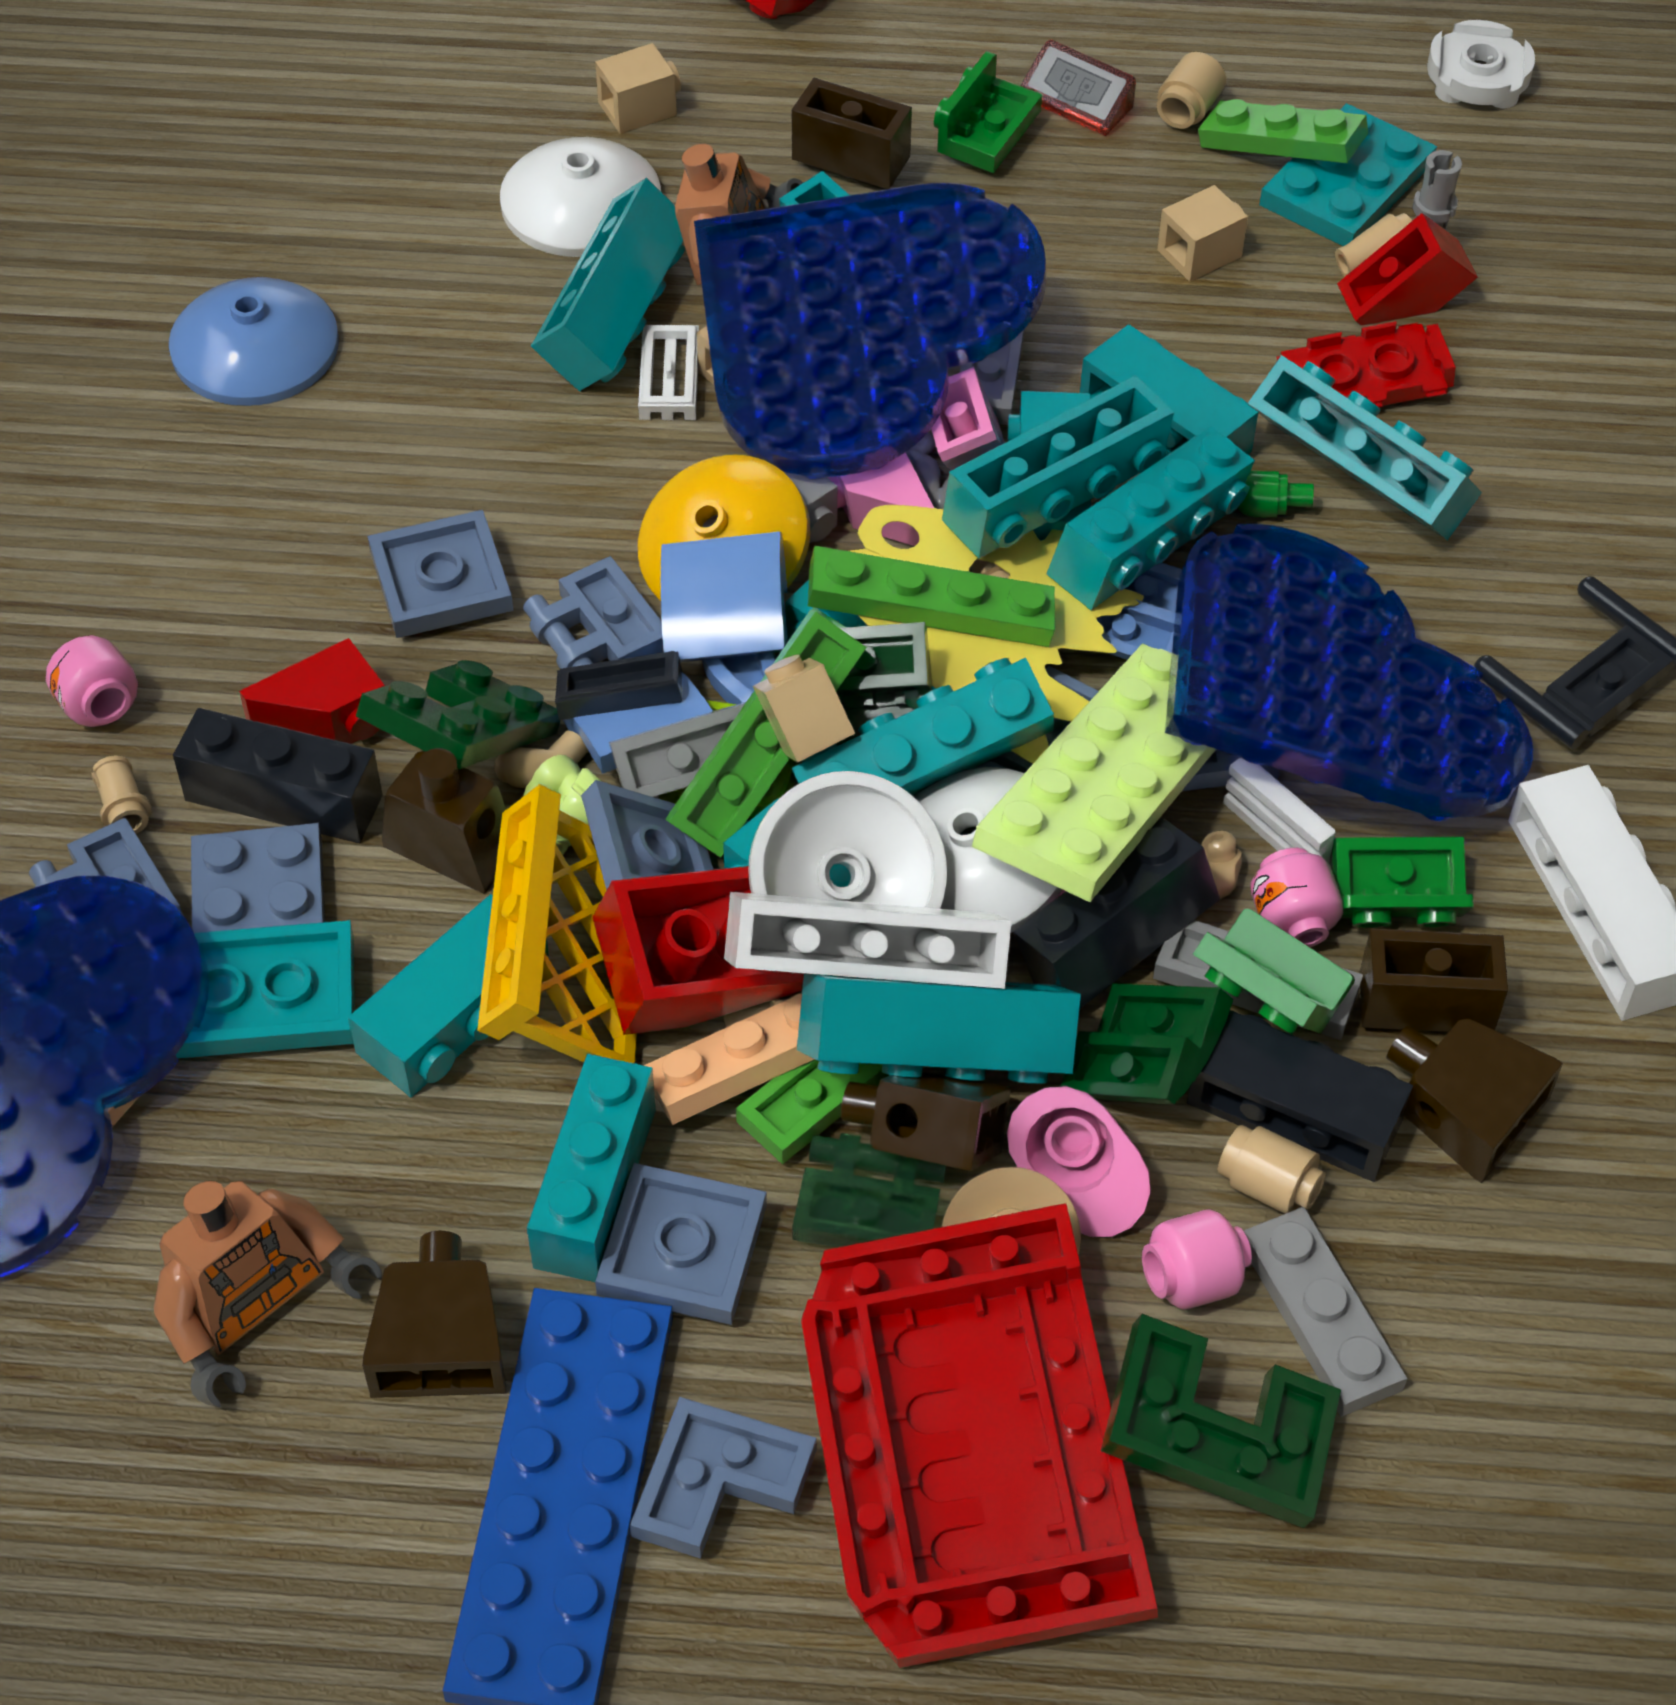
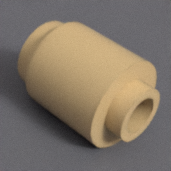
M1191 52L1182 57L1158 91L1157 111L1164 122L1172 127L1184 129L1199 123L1204 118L1226 86V74L1220 63L1210 55L1202 52Z
M1244 1125L1238 1126L1229 1138L1218 1164V1174L1230 1179L1231 1188L1284 1214L1296 1210L1300 1206L1307 1210L1310 1209L1319 1196L1326 1177V1173L1318 1169L1320 1155L1261 1126L1256 1127L1254 1130Z

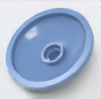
M268 277L237 279L206 291L180 313L174 322L169 337V351L172 364L178 377L185 385L207 399L241 406L262 405L281 401L309 388L330 368L339 345V335L334 314L322 298L301 285Z

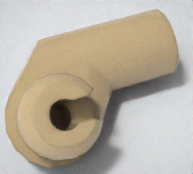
M566 731L548 750L519 747L498 755L494 764L495 773L502 782L510 786L526 788L532 780L535 771L547 759L557 755H566L578 764L588 753V749L577 733Z
M1216 831L1208 834L1201 844L1204 847L1220 899L1228 896L1235 889L1242 865V852L1236 848V839L1231 833L1226 831Z

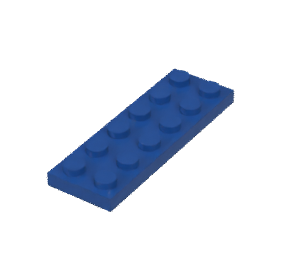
M539 1288L533 1289L444 1682L443 1695L445 1702L462 1705H598L631 1537L630 1524L636 1511L673 1322L672 1306Z

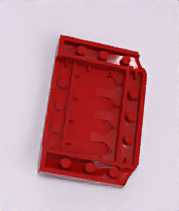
M1067 1203L824 1250L820 1262L822 1271L813 1298L807 1301L801 1324L846 1590L850 1604L899 1668L1158 1618L1157 1603L1142 1537L1139 1535L1123 1460L1101 1452L1111 1406L1082 1281L1081 1265Z

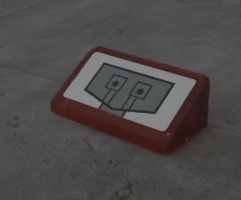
M1048 40L1041 48L1020 86L1043 94V108L1107 136L1134 107L1136 79L1126 72L1061 43Z

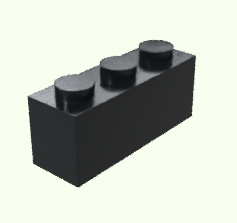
M197 708L173 753L185 801L286 826L319 823L322 835L359 844L383 796L375 751L373 749L207 709Z
M1162 817L1151 829L1147 830L1139 844L1091 902L1065 891L1013 931L1033 983L1057 985L1080 993L1079 1009H1081L1163 945L1165 941L1172 938L1218 902L1220 897L1204 847Z
M1230 1010L1220 1037L1208 1061L1189 1088L1187 1104L1236 1125H1244L1252 1130L1258 1126L1266 1128L1318 1153L1320 1160L1375 1182L1403 1121L1413 1085L1398 1079L1393 1073L1384 1068L1368 1067L1335 1053L1323 1043L1312 1040L1305 1041L1273 1028L1262 1018L1253 1015H1242Z

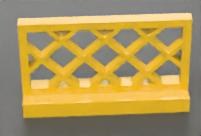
M539 784L502 813L477 1031L497 1040H501L514 1031L582 1062L585 1061L587 1054L634 1063L637 1033L623 1035L615 1001L610 997L593 968L604 961L592 918L600 902L595 905L591 903L574 875L586 869L601 895L604 896L607 891L590 827L588 824L560 811L561 794ZM557 834L569 840L581 861L570 866L568 865L556 845ZM558 883L576 914L563 919L551 899L552 884ZM579 922L582 923L600 953L590 959H587L569 927ZM551 936L571 967L559 975L545 953L546 939ZM574 976L577 977L595 1009L584 1015L563 983ZM547 992L564 1020L565 1025L559 1027L537 1017L541 993ZM598 1016L601 1017L614 1039L613 1050L600 1044L587 1022Z

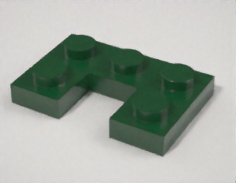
M461 660L457 664L430 672L425 690L409 682L394 681L390 685L362 693L356 717L424 752L435 748H442L452 752L456 757L458 769L466 768L557 734L561 721L559 720L557 708L543 702L544 697L541 693L525 686H511L493 677V671L489 667L470 660ZM427 696H429V697H431V698H433V699H435V700H437V701H439V702H441V703H443V704H445V705H447V706H449V707H445V706H443V705H441V704H439V703H437V702H435V701H433V700L427 698Z
M1142 1313L1132 1325L1101 1452L1305 1528L1315 1518L1341 1389L1274 1364L1264 1376L1254 1425L1193 1402L1208 1338Z

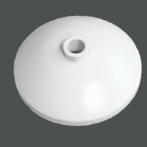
M594 137L560 139L532 150L510 168L504 177L500 190L502 216L513 234L527 245L554 255L581 257L615 197L646 177L661 191L660 181L657 173L646 159L619 143Z
M998 767L964 770L928 786L914 796L933 820L944 846L947 882L940 909L994 913L1011 921L1010 933H1012L1054 901L1062 889L973 848L972 843L975 831L968 835H960L962 831L976 827L1024 774Z
M841 771L812 777L787 791L774 803L762 819L755 833L750 850L748 874L750 890L753 894L940 909L946 889L947 864L944 846L933 820L912 795L884 778L863 772ZM834 864L844 865L849 870L851 880L847 887H838L832 883L829 872Z

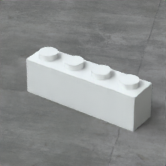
M1589 765L1520 783L1508 822L1621 1021L1675 1006V902L1669 889L1664 884L1658 883L1648 866L1645 851L1640 840L1635 835H1630L1617 813L1616 802L1611 791L1607 787L1600 785Z
M730 892L724 959L735 968L1005 989L1011 921L994 913Z

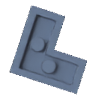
M679 1397L630 1524L631 1537L701 1559L724 1494L794 1514L817 1451V1438Z

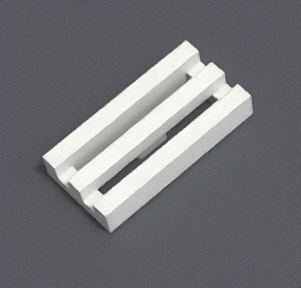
M645 325L643 328L638 402L639 420H651V412H661L662 420H673L674 412H684L685 420H696L698 383L697 332L699 331V325ZM655 339H665L662 396H652ZM677 339H687L684 396H674Z
M1245 754L1232 763L1228 773L1233 777L1227 780L1226 789L1230 792L1224 796L1223 803L1277 851L1298 847L1323 857L1329 863L1336 834L1335 829L1250 756L1248 757Z

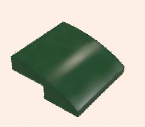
M925 622L840 628L867 648L836 691L855 734L837 742V746L860 736L859 727L877 716L893 713L896 719L919 708L916 701L933 690L927 626Z
M1112 984L1097 1032H1078L1073 1074L1064 1075L1061 1087L1067 1086L1088 1093L1094 1099L1174 1105L1186 1093L1208 1061L1226 1023L1234 999L1220 987Z

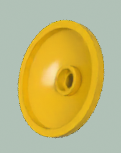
M737 454L722 455L702 460L685 468L670 479L656 494L642 520L638 536V560L646 584L661 601L662 544L781 531L783 534L788 588L798 575L809 547L811 532L806 503L795 484L782 470L756 457ZM718 515L716 522L712 526L703 527V524L710 517Z

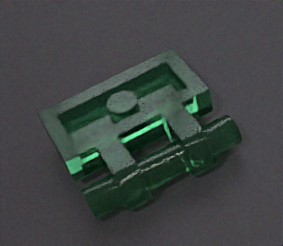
M841 1133L839 1139L813 1135L809 1162L833 1165V1170L826 1171L805 1167L792 1225V1240L843 1247L935 1229L941 1189L919 1186L916 1183L917 1179L944 1183L946 1165L875 1150L871 1148L870 1144L862 1143V1136ZM858 1169L894 1175L893 1181L857 1176L856 1173Z

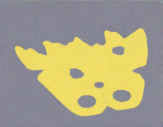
M883 505L871 509L857 532L865 549L850 550V552L961 571H969V568L978 559L942 521L943 509L908 505ZM890 522L907 523L918 532L919 542L909 549L893 547L884 540L882 528ZM1052 529L1046 539L1040 541L1032 530L1024 534L1014 545L1008 548L1000 547L978 560L996 564L1010 574L1008 579L1054 586L1055 632L1049 647L927 627L932 686L937 689L950 685L953 691L977 681L974 674L989 663L1002 658H1009L1011 664L1026 657L1054 713V718L1071 722L1090 701L1047 674L1045 665L1062 664L1058 651L1061 648L1116 653L1115 647L1102 637L1104 628L1097 621V618L1119 615L1123 607L1140 604L1137 600L1143 601L1144 596L1127 589L1119 590L1097 607L1090 610L1046 574L1063 531ZM858 615L868 626L902 624V622ZM1043 735L1011 751L1033 764L1049 747L1046 735Z

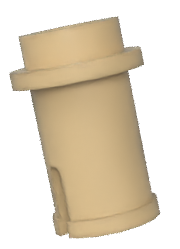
M117 755L99 760L93 766L94 772H91V776L97 786L103 804L100 810L102 823L104 826H108L126 817L135 834H138L148 824L151 804L146 796L139 793L130 761L123 756Z

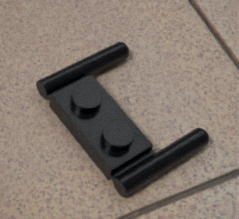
M1593 576L1585 577L1580 581L1577 588L1578 595L1622 627V629L1548 685L1543 695L1490 655L1481 656L1475 662L1473 668L1477 677L1572 750L1579 747L1587 736L1589 738L1665 679L1673 667L1676 668V637Z

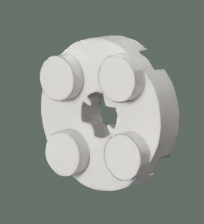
M1485 20L1462 21L1454 24L1452 33L1442 37L1441 31L1434 37L1431 43L1427 70L1430 79L1436 84L1435 94L1442 101L1447 103L1462 101L1477 105H1493L1497 108L1505 109L1516 105L1519 95L1529 86L1535 64L1534 50L1526 39L1524 47L1518 41L1512 39L1513 30L1503 24ZM1475 60L1485 61L1486 64L1476 63Z

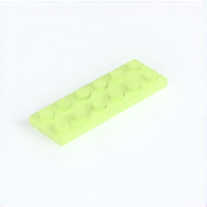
M1142 643L976 826L972 847L1091 902L1139 844L1147 830L1153 827L1247 713L1253 692L1233 684L1223 675L1206 672L1177 659L1166 650L1152 648Z

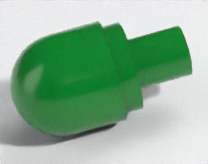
M1250 471L1245 482L1249 486V491L1237 510L1248 517L1277 518V515H1286L1287 506L1313 507L1314 484L1288 483V474H1279V471Z

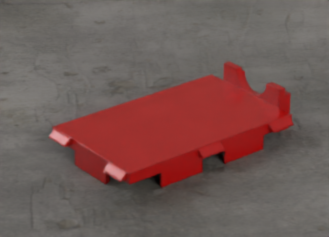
M1397 321L1361 328V336L1351 335L1342 337V332L1308 338L1306 347L1281 351L1282 356L1301 368L1309 361L1328 373L1336 380L1331 388L1348 398L1352 391H1356L1378 407L1447 394L1448 388L1454 387L1456 366L1438 323L1427 325L1425 332L1423 325L1418 324V322L1401 325L1397 329Z

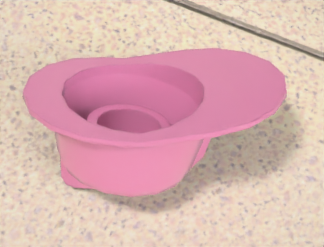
M1064 1086L1043 1088L1027 1096L1013 1111L1007 1129L1008 1148L1011 1157L1017 1167L1031 1169L1045 1175L1066 1193L1076 1210L1082 1234L1089 1237H1112L1130 1229L1142 1216L1151 1194L1149 1169L1137 1147L1106 1107L1088 1093Z

